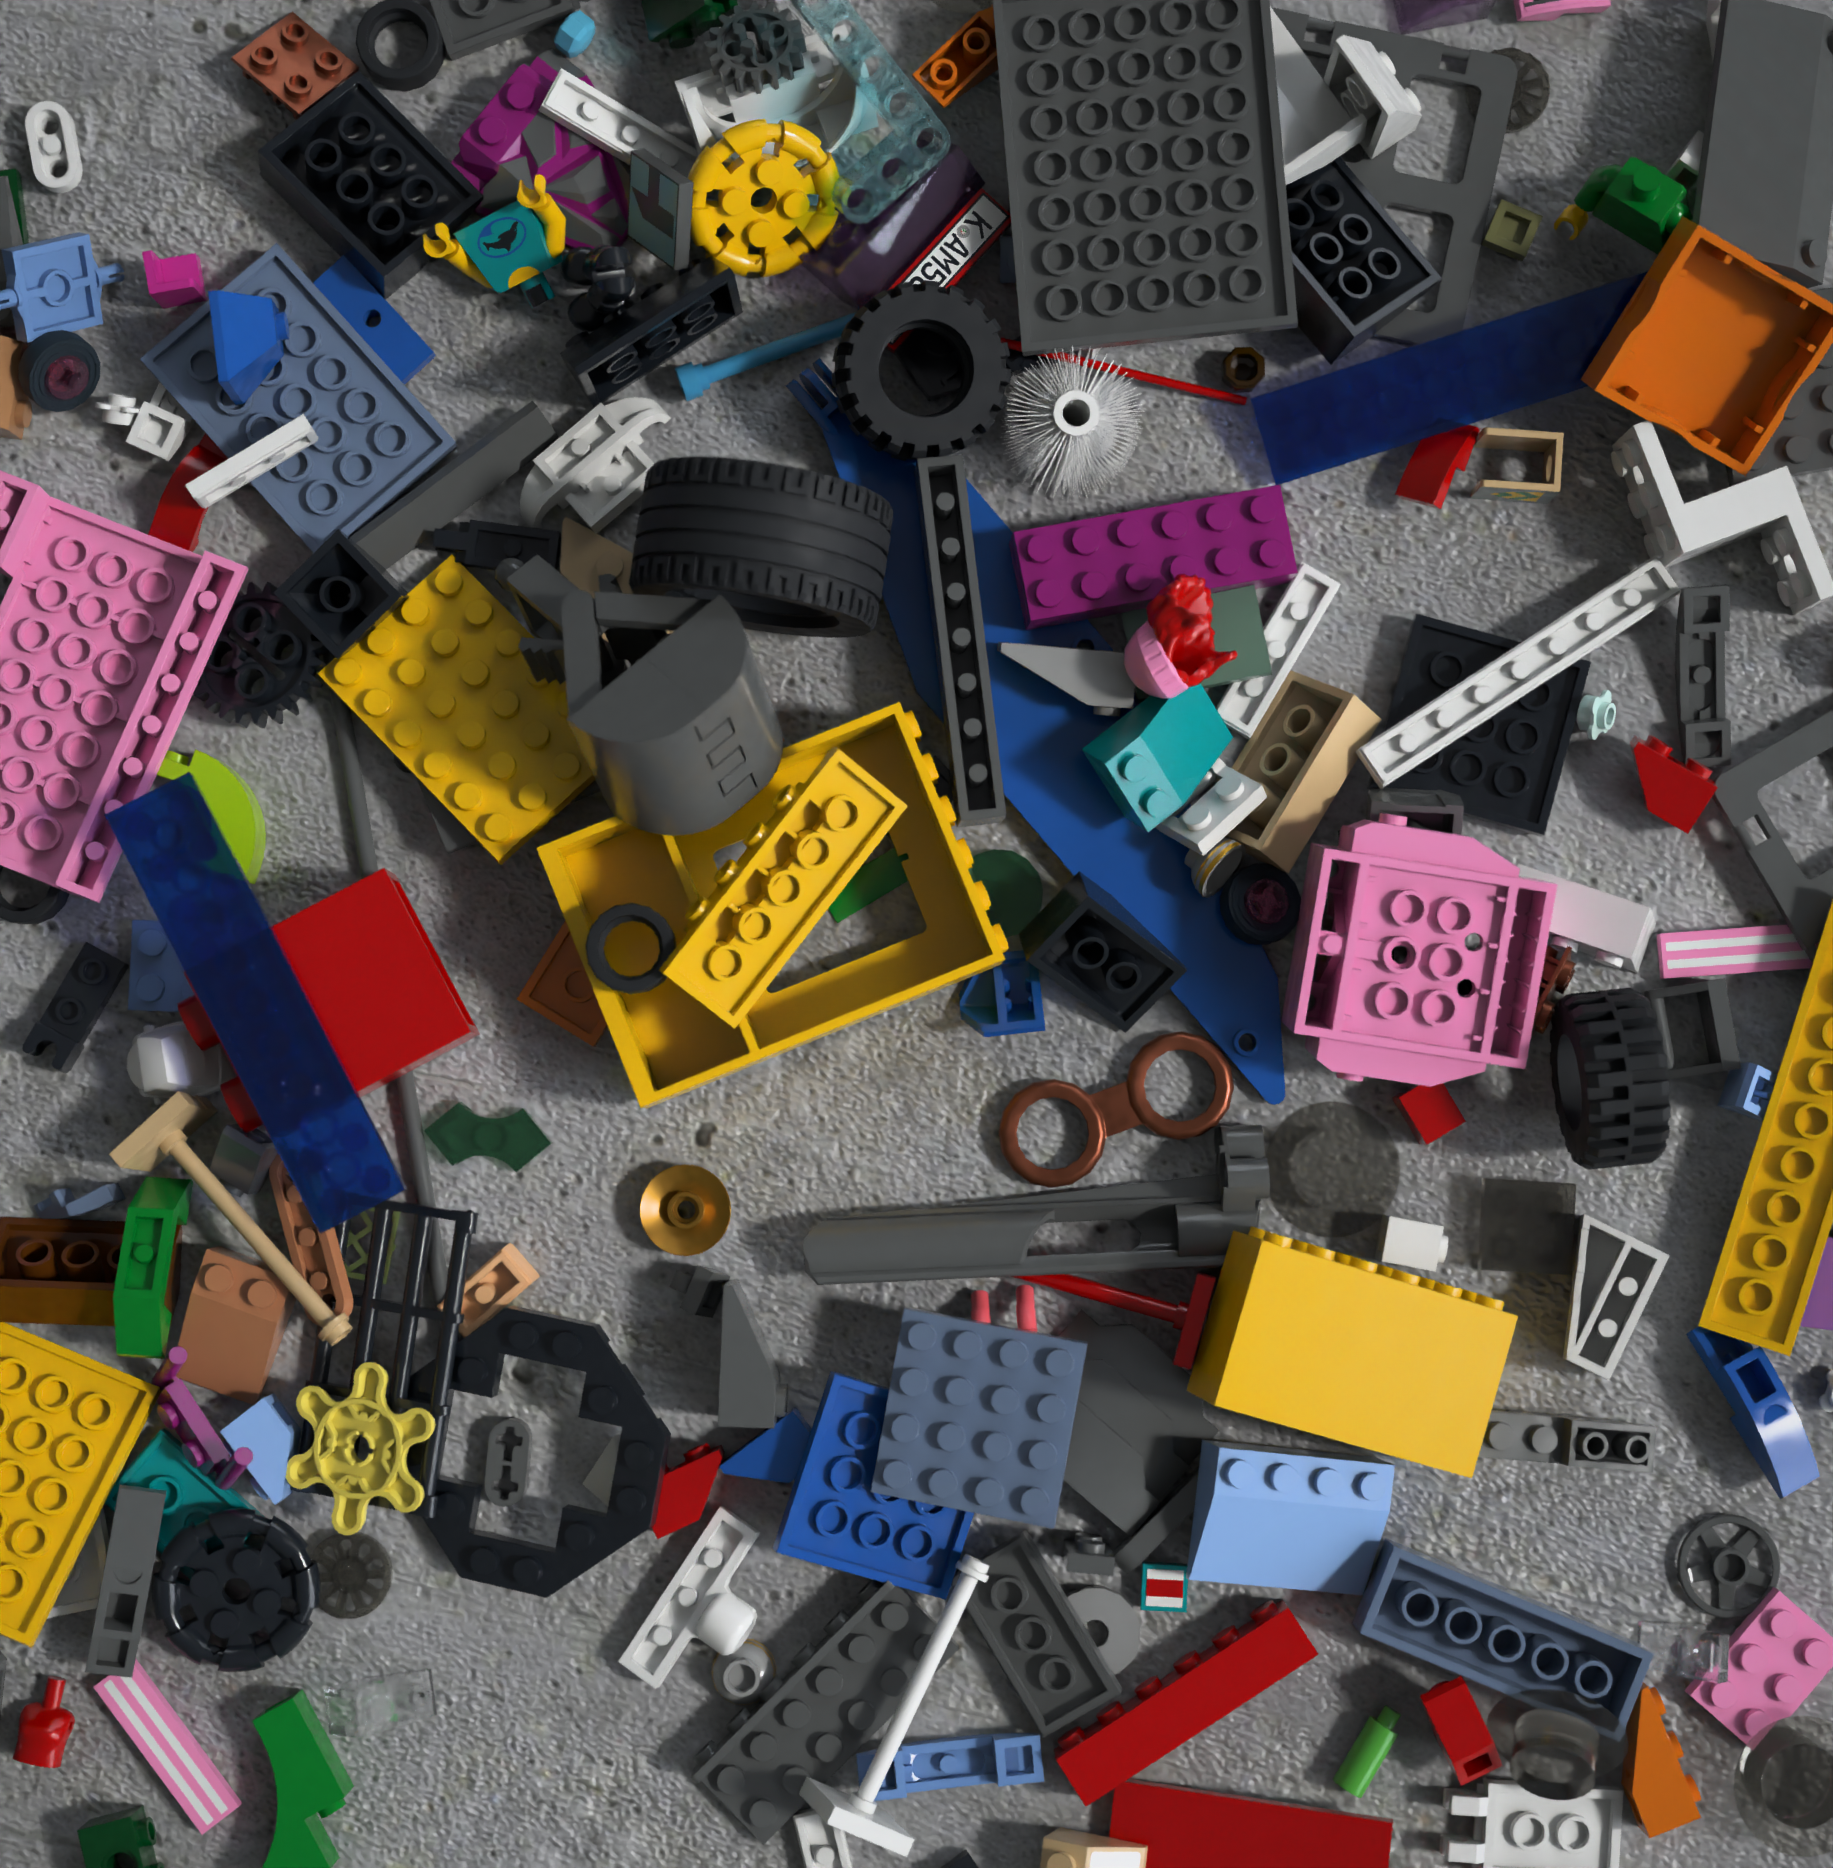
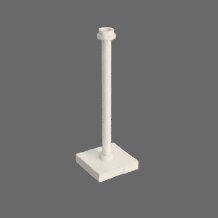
M968 1554L964 1555L962 1561H957L955 1568L962 1572L858 1792L852 1791L851 1795L806 1777L799 1795L827 1824L907 1857L915 1839L884 1809L877 1807L878 1804L874 1799L978 1580L986 1582L989 1577L986 1573L990 1565Z

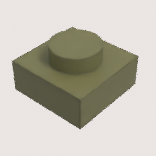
M1501 199L1481 245L1522 262L1528 253L1543 216Z

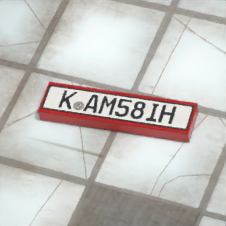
M981 188L888 290L894 288L897 284L909 281L912 284H921L924 280L938 281V286L948 288L950 285L956 286L1011 226V214ZM916 329L900 333L886 347L894 354Z

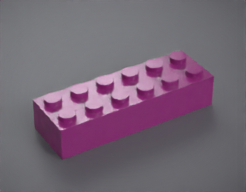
M1280 485L1015 531L1009 541L1026 630L1146 608L1163 587L1172 583L1177 574L1180 573L1188 576L1196 574L1198 578L1203 577L1206 581L1205 587L1211 589V594L1255 585V589L1288 584L1298 573Z

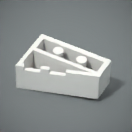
M1521 864L1517 865L1520 868L1519 876L1541 879L1557 884L1548 939L1552 940L1550 945L1563 951L1566 950L1567 946L1572 947L1573 954H1577V951L1595 957L1594 960L1617 969L1622 967L1638 973L1656 925L1651 907Z
M1586 1214L1580 1215L1563 1359L1603 1379L1610 1380L1670 1255Z

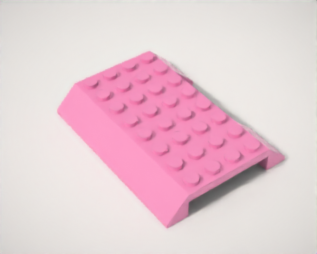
M1 470L0 573L12 580L0 604V866L69 894L100 903L249 569L244 565L208 551H204L203 556L60 501L50 497L39 485Z

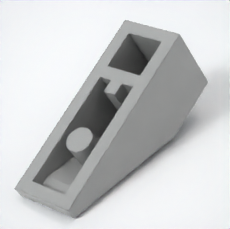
M998 642L997 644L998 652L1078 701L1094 706L1093 714L1120 716L1121 708L1133 709L1135 685L1129 678L1124 666V652Z

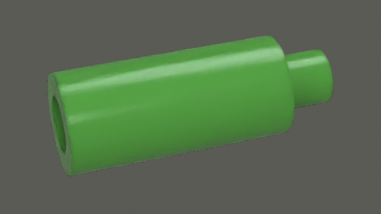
M1385 1705L1378 1718L1369 1716L1332 1779L1336 1784L1354 1796L1362 1798L1399 1735L1393 1728L1401 1714Z

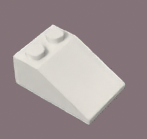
M1343 35L1335 41L1323 80L1351 119H1354L1361 113L1367 119L1365 139L1360 142V145L1370 159H1373L1416 130L1422 116L1420 114L1421 105L1412 90L1409 88L1403 89L1394 76L1396 74L1395 67L1386 53L1383 51L1378 53L1369 41Z

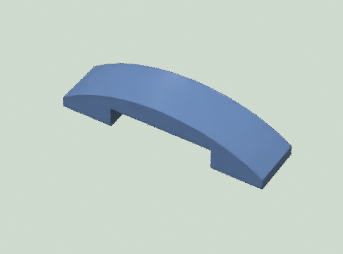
M979 1734L900 1744L874 1801L907 1798V1793L980 1784L997 1783L998 1787L1044 1782L1040 1734ZM877 1749L856 1754L859 1787Z

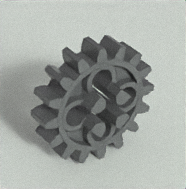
M752 1L748 11H743L740 6L736 5L734 6L735 16L730 18L721 14L718 17L721 28L714 27L709 29L711 41L706 43V49L714 75H720L722 85L725 87L735 81L739 93H743L748 85L754 86L756 94H761L765 84H770L774 90L779 89V78L784 77L792 81L794 79L792 67H803L804 65L802 53L807 52L801 22L799 19L792 20L791 11L788 8L777 13L774 2H770L765 9H759L757 1ZM746 32L755 33L758 51L762 56H765L766 63L758 62L754 42L747 38Z

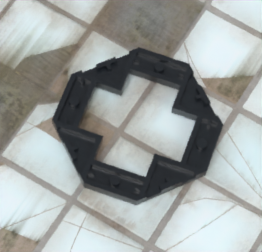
M511 1306L456 1344L448 1405L451 1407L454 1390L489 1398L497 1396L506 1354L586 1372L578 1417L622 1427L607 1513L570 1504L562 1508L556 1548L475 1529L482 1484L440 1475L450 1415L446 1416L435 1495H438L436 1516L433 1518H422L461 1578L548 1598L656 1524L671 1433L661 1417L657 1418L643 1397L646 1394L625 1363L622 1364L608 1343L610 1339L600 1324ZM436 1358L410 1376L407 1397L430 1401ZM424 1442L411 1445L406 1458L408 1471L417 1481L419 1479Z

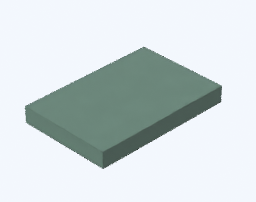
M1255 585L1212 593L1213 608L1211 611L1213 619L1211 627L1215 631V650L1218 652L1235 650L1238 655L1236 659L1220 666L1212 676L1204 679L1201 682L1203 688L1206 689L1272 675ZM1146 608L1121 613L1127 643L1136 630L1148 620ZM1136 686L1138 701L1143 702L1150 695Z

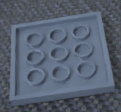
M905 1307L871 1492L1054 1529L1088 1342Z

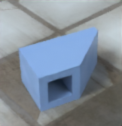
M273 1393L258 1401L224 1427L220 1433L226 1439L223 1441V1444L230 1457L240 1447H247L252 1451L253 1459L246 1467L253 1476L250 1478L251 1485L262 1499L268 1500L270 1498L273 1504L276 1505L292 1494L291 1485L286 1479V1471L289 1459L298 1454L301 1428Z

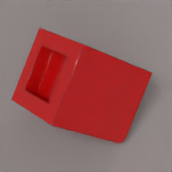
M1443 1083L1431 1087L1417 1085L1405 1093H1399L1392 1097L1419 1144L1428 1145L1466 1122Z

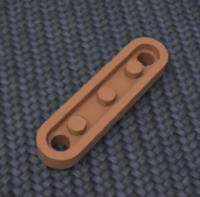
M297 1149L283 1150L273 1160L269 1168V1177L292 1265L336 1316L345 1313L349 1317L353 1309V1295L317 1162L307 1151ZM298 1166H300L302 1172L299 1179L296 1178L295 1174ZM332 1296H334L336 1299V1306L334 1310L330 1306V1299ZM304 1308L309 1320L314 1324L320 1326Z

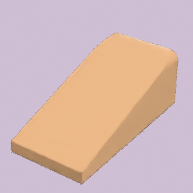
M512 1243L507 1244L465 1281L461 1313L464 1314V1320L462 1324L459 1323L458 1330L464 1338L496 1316L540 1277L538 1272ZM444 1300L437 1305L441 1310H443Z

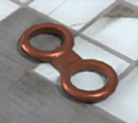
M1182 1031L1161 1034L1140 1048L1130 1062L1127 1079L1123 1083L1090 1095L1074 1083L1051 1079L1033 1082L1015 1093L1003 1110L998 1134L1001 1152L1012 1170L1029 1183L1049 1188L1071 1185L1092 1171L1102 1157L1105 1141L1109 1136L1143 1124L1156 1135L1181 1140L1199 1137L1217 1126L1228 1111L1234 1090L1231 1067L1220 1049L1203 1036ZM1185 1050L1193 1052L1205 1060L1213 1072L1215 1083L1213 1099L1206 1110L1192 1120L1178 1122L1165 1119L1153 1110L1146 1099L1144 1082L1147 1070L1156 1058L1168 1051ZM1051 1097L1067 1100L1079 1108L1086 1120L1088 1129L1086 1147L1079 1158L1068 1166L1057 1169L1038 1167L1029 1161L1021 1151L1017 1138L1019 1119L1027 1107L1040 1099Z

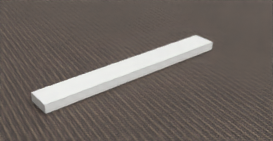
M1656 555L1360 747L1356 754L1379 788L1383 789L1678 596L1681 590Z

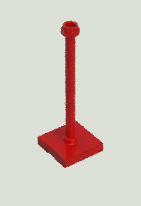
M1199 1271L1190 1303L1180 1301L1179 1305L1070 1274L1011 1276L1174 1323L1173 1328L1182 1330L1173 1365L1190 1370L1216 1280V1276Z

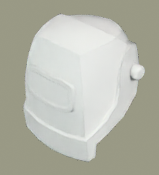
M183 1021L170 1023L155 1028L154 1025L144 1026V1032L134 1037L132 1047L127 1056V1071L131 1081L139 1088V1093L142 1096L153 1097L155 1105L164 1104L166 1102L165 1098H171L177 1091L189 1093L192 1096L212 1094L221 1090L220 1085L234 1078L235 1070L221 1043L205 1052L202 1051L191 1037Z

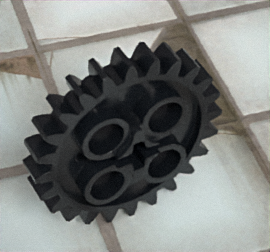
M249 582L246 595L239 590L197 685L199 686L193 693L200 700H207L204 706L207 710L214 714L219 712V717L228 723L235 719V722L243 728H247L251 720L260 728H265L268 716L278 724H282L283 710L285 709L296 716L299 715L296 702L302 699L312 703L313 699L307 692L310 686L322 688L324 685L315 677L316 671H321L327 665L319 660V656L325 655L330 651L318 641L313 633L273 593L277 587L270 582L266 583L263 591L253 582ZM262 616L260 627L250 633L252 622ZM235 630L244 640L257 648L258 652L285 673V678L279 680L271 671L258 663L256 658L229 637L230 631ZM294 643L292 654L287 659L281 660L283 649L287 645ZM233 651L230 662L221 667V659L224 654ZM264 677L263 688L258 693L252 695L254 683Z

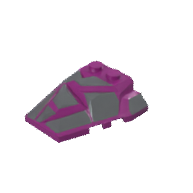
M550 48L538 55L529 67L522 64L515 70L462 135L459 141L460 152L451 163L484 196L483 201L473 211L476 215L486 217L517 201L519 180H522L527 188L535 189L534 178L535 175L539 174L543 175L546 179L545 193L551 195L566 217L565 247L570 249L590 247L594 249L600 244L621 247L628 238L630 165L538 111L561 68L594 87L583 71L556 50Z

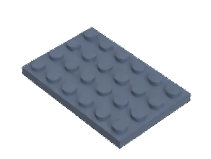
M277 243L220 290L272 298L279 313L285 312L288 320L290 338L289 340H282L284 356L244 404L235 405L218 381L209 300L140 358L141 362L228 459L300 415H305L317 434L318 441L250 481V483L313 553L338 529L348 537L362 529L458 447L453 438Z

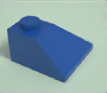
M219 290L208 291L218 381L235 405L244 404L284 356L282 340H289L290 338L287 316L285 312L279 313L272 298Z

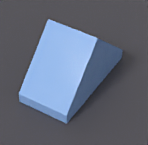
M1750 1062L1740 1063L1741 1069L1729 1070L1717 1106L1762 1122L1777 1074L1758 1064Z

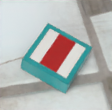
M1142 1561L1140 1609L1187 1612L1188 1579L1186 1575L1188 1564Z

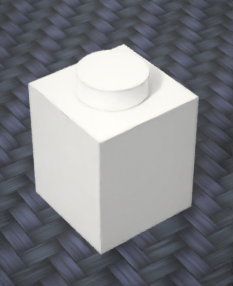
M1383 1214L1375 1259L1436 1272L1437 1263H1444L1448 1249V1236L1443 1235L1444 1226Z

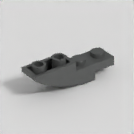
M1491 1410L1478 1457L1653 1473L1657 1427L1570 1415L1518 1410Z
M119 1485L85 1669L87 1673L132 1678L153 1571L166 1490Z

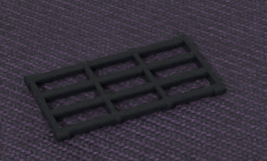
M344 1189L333 1190L331 1211H334L332 1221L344 1265L353 1204L373 1207L375 1210L362 1296L352 1294L353 1305L360 1306L361 1308L350 1384L345 1386L328 1382L333 1346L327 1341L322 1342L318 1337L322 1328L317 1325L310 1379L306 1380L305 1387L311 1385L319 1386L330 1395L348 1398L353 1390L356 1369L361 1364L371 1362L379 1310L401 1314L389 1394L386 1393V1401L391 1411L395 1414L405 1413L406 1409L410 1410L420 1407L426 1409L435 1419V1430L423 1444L418 1482L424 1488V1499L416 1510L408 1512L409 1514L424 1518H433L436 1516L438 1495H435L446 1416H449L451 1411L448 1401L459 1323L462 1324L464 1320V1314L461 1313L471 1239L472 1234H476L479 1213L473 1210H451L365 1196L359 1193L347 1192ZM393 1211L415 1214L402 1303L380 1299ZM433 1217L455 1221L443 1310L420 1306ZM334 1296L330 1299V1306L333 1310L336 1306ZM419 1317L441 1321L430 1401L407 1397ZM305 1418L299 1454L307 1452L314 1442L313 1427ZM361 1435L356 1439L354 1444V1450L357 1457ZM315 1483L304 1489H297L291 1486V1490L296 1492L334 1497L331 1489L324 1483ZM375 1496L368 1503V1505L396 1510L385 1497Z

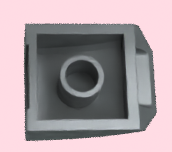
M1384 787L1383 789L1378 788L1368 791L1366 820L1379 821L1380 813L1408 817L1406 826L1461 834L1464 804L1460 795L1440 789L1418 790Z

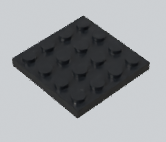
M1416 614L1413 617L1382 733L1521 642ZM1583 659L1578 660L1386 787L1418 790L1440 789L1460 795L1462 799L1464 816L1540 837L1544 836L1591 662ZM1370 775L1367 789H1378L1379 786Z

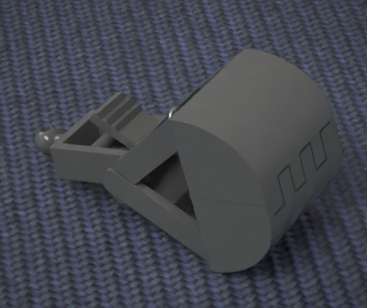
M538 554L526 564H523L521 560L516 558H506L500 561L495 569V580L502 589L512 592L531 633L536 637H522L518 647L536 682L544 678L548 683L555 679L559 684L566 681L569 715L567 721L611 813L627 824L650 833L660 835L693 834L710 829L728 819L769 783L778 769L783 752V737L780 723L740 618L732 606L720 594L713 600L622 593L617 578L609 573L598 576L600 592L594 591L595 598H592L588 592L578 589ZM666 631H674V632H673L672 634H667ZM604 633H605V635H606V638H607L608 642H606V641L602 638V635H603ZM625 660H628L631 665L629 669L627 667Z

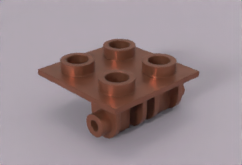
M293 11L231 57V61L243 70V76L246 79H252L262 87L265 95H273V101L277 105L283 103L293 113L295 120L359 70V66Z
M1550 946L1546 947L1541 980L1548 982V984L1540 982L1539 990L1543 991V993L1537 999L1531 1039L1535 1031L1542 1035L1544 1034L1551 1021L1552 1014L1555 1012L1553 1010L1555 1004L1551 1002L1555 992L1564 994L1575 973L1574 967L1576 963L1571 961L1572 947L1567 946L1561 960L1555 959L1558 954L1557 950Z

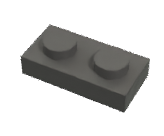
M1075 1533V1540L1064 1539L1062 1558L1067 1572L1114 1576L1115 1556L1110 1544L1102 1542L1101 1535Z

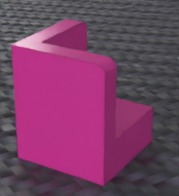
M152 250L142 252L149 295L163 309L207 301L201 262L196 253L159 259Z

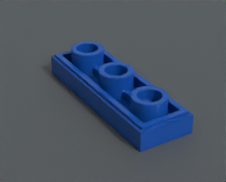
M344 255L313 282L404 385L436 357L434 351ZM373 317H381V321L377 326H368L369 321Z

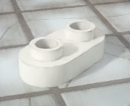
M53 101L39 102L28 111L25 118L33 171L38 181L46 189L54 193H66L73 190L79 184L83 173L74 121L60 104ZM59 123V128L54 134L46 133L47 127L50 124ZM59 166L67 167L66 173L62 177H54L56 168Z

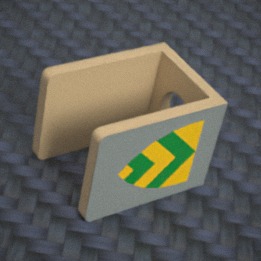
M1483 428L1477 436L1474 444L1475 448L1544 452L1542 483L1480 480L1471 490V499L1548 504L1560 493L1564 433Z

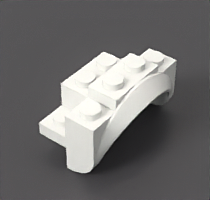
M844 24L805 37L807 52L802 53L803 67H792L794 73L792 81L784 77L779 78V89L774 90L770 84H765L761 94H756L754 86L748 85L743 93H739L735 81L725 87L722 85L720 75H714L712 69L674 81L692 131L698 155L707 145L711 148L724 136L721 133L742 122L755 119H765L766 123L778 124L780 120H785L802 126L821 140L820 147L824 152H830L831 154L837 153L838 147L850 136L878 127L872 85L855 33L849 35ZM758 53V62L766 63L765 56ZM833 79L820 94L818 84ZM730 114L733 122L718 117ZM766 142L765 147H762V154H773L775 143ZM735 151L722 164L727 168L730 163L740 156ZM800 159L794 166L800 171L809 161L807 159Z

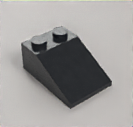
M1080 871L1018 934L1026 961L1125 1033L1187 971L1186 966L1111 894Z

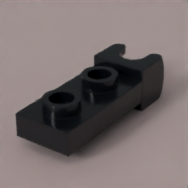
M85 942L40 1022L37 1021L25 1040L22 1047L23 1052L37 1057L44 1052L48 1045L54 1043L57 1052L52 1061V1066L63 1073H68L85 1046L83 1044L129 965Z

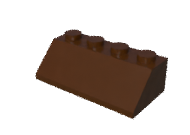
M1 1217L0 1322L115 1326L113 1292L126 1221ZM176 1225L164 1299L165 1307L172 1313L171 1322L180 1293L182 1225Z

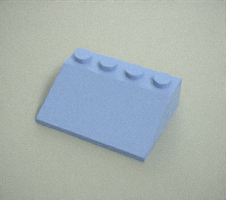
M1202 1440L1186 1578L1196 1581L1363 1595L1390 1512L1395 1465L1370 1456Z

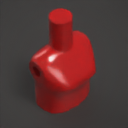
M48 1676L42 1702H31L23 1707L19 1718L18 1739L13 1754L14 1760L46 1768L61 1767L65 1745L75 1723L73 1713L60 1707L66 1683L65 1678Z

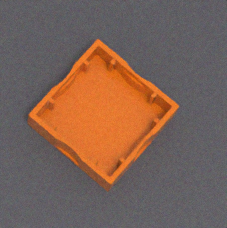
M1682 216L1581 380L1596 392L1647 421L1659 424L1680 436L1698 450L1746 476L1783 420L1793 395L1800 385L1815 371L1832 345L1833 303L1781 275L1743 250Z

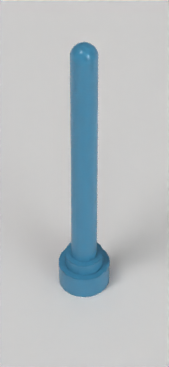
M856 312L704 367L702 363L693 365L692 362L674 367L686 402L704 396L703 391L710 389L709 384L841 337L843 329Z

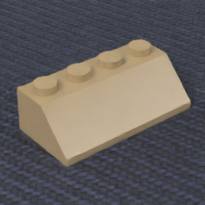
M1290 670L1251 738L1247 741L1232 766V769L1261 784L1267 798L1224 838L1243 844L1247 854L1289 874L1359 758L1356 751L1368 743L1382 719L1355 694Z

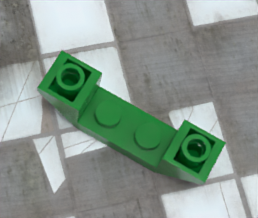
M146 1176L128 1206L113 1292L116 1354L118 1356L165 1359L172 1313L165 1307L164 1299L176 1225L187 1224L193 1187L192 1179Z

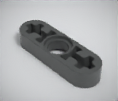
M1199 1466L1157 1506L1132 1537L1128 1535L1113 1550L1115 1564L1125 1574L1134 1570L1194 1511Z

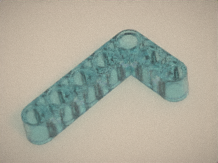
M790 0L892 131L840 176L832 189V201L846 218L858 224L867 223L878 216L945 157L951 145L950 134L848 0H819L814 5H806L804 0ZM848 19L851 23L849 36L843 41L835 42L832 34L835 25L841 20ZM877 56L879 59L878 70L871 77L863 78L861 75L862 64L869 57ZM905 92L907 101L904 108L897 113H890L889 103L892 97L897 93ZM926 128H933L934 136L931 143L926 147L918 148L917 138L920 132ZM898 158L899 169L896 174L889 178H883L882 169L884 164L890 159ZM856 189H865L864 201L857 207L849 208L847 206L849 195Z

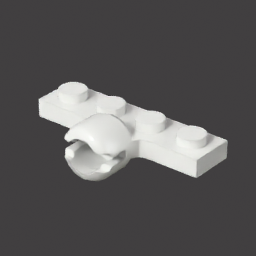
M719 1507L618 1662L653 1688H658L692 1638L702 1640L723 1656L736 1652L751 1633L756 1623L757 1613L754 1608L734 1595L728 1585L730 1578L761 1532L726 1507Z

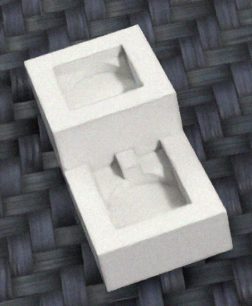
M159 382L150 403L143 402L125 442L169 461L195 421Z

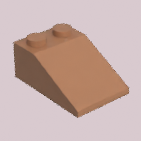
M222 1246L206 1249L190 1293L178 1346L183 1347L187 1351V1359L177 1373V1378L251 1405H255L260 1400L296 1302L294 1295L265 1262Z

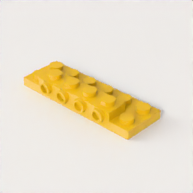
M831 748L805 783L798 782L795 787L789 784L777 794L772 803V807L776 809V812L765 825L762 822H758L748 831L743 840V844L747 846V849L737 862L729 859L720 867L714 877V881L718 886L708 899L701 896L689 907L685 914V919L689 921L684 928L687 934L659 969V971L734 1029L907 807L904 802L839 748Z

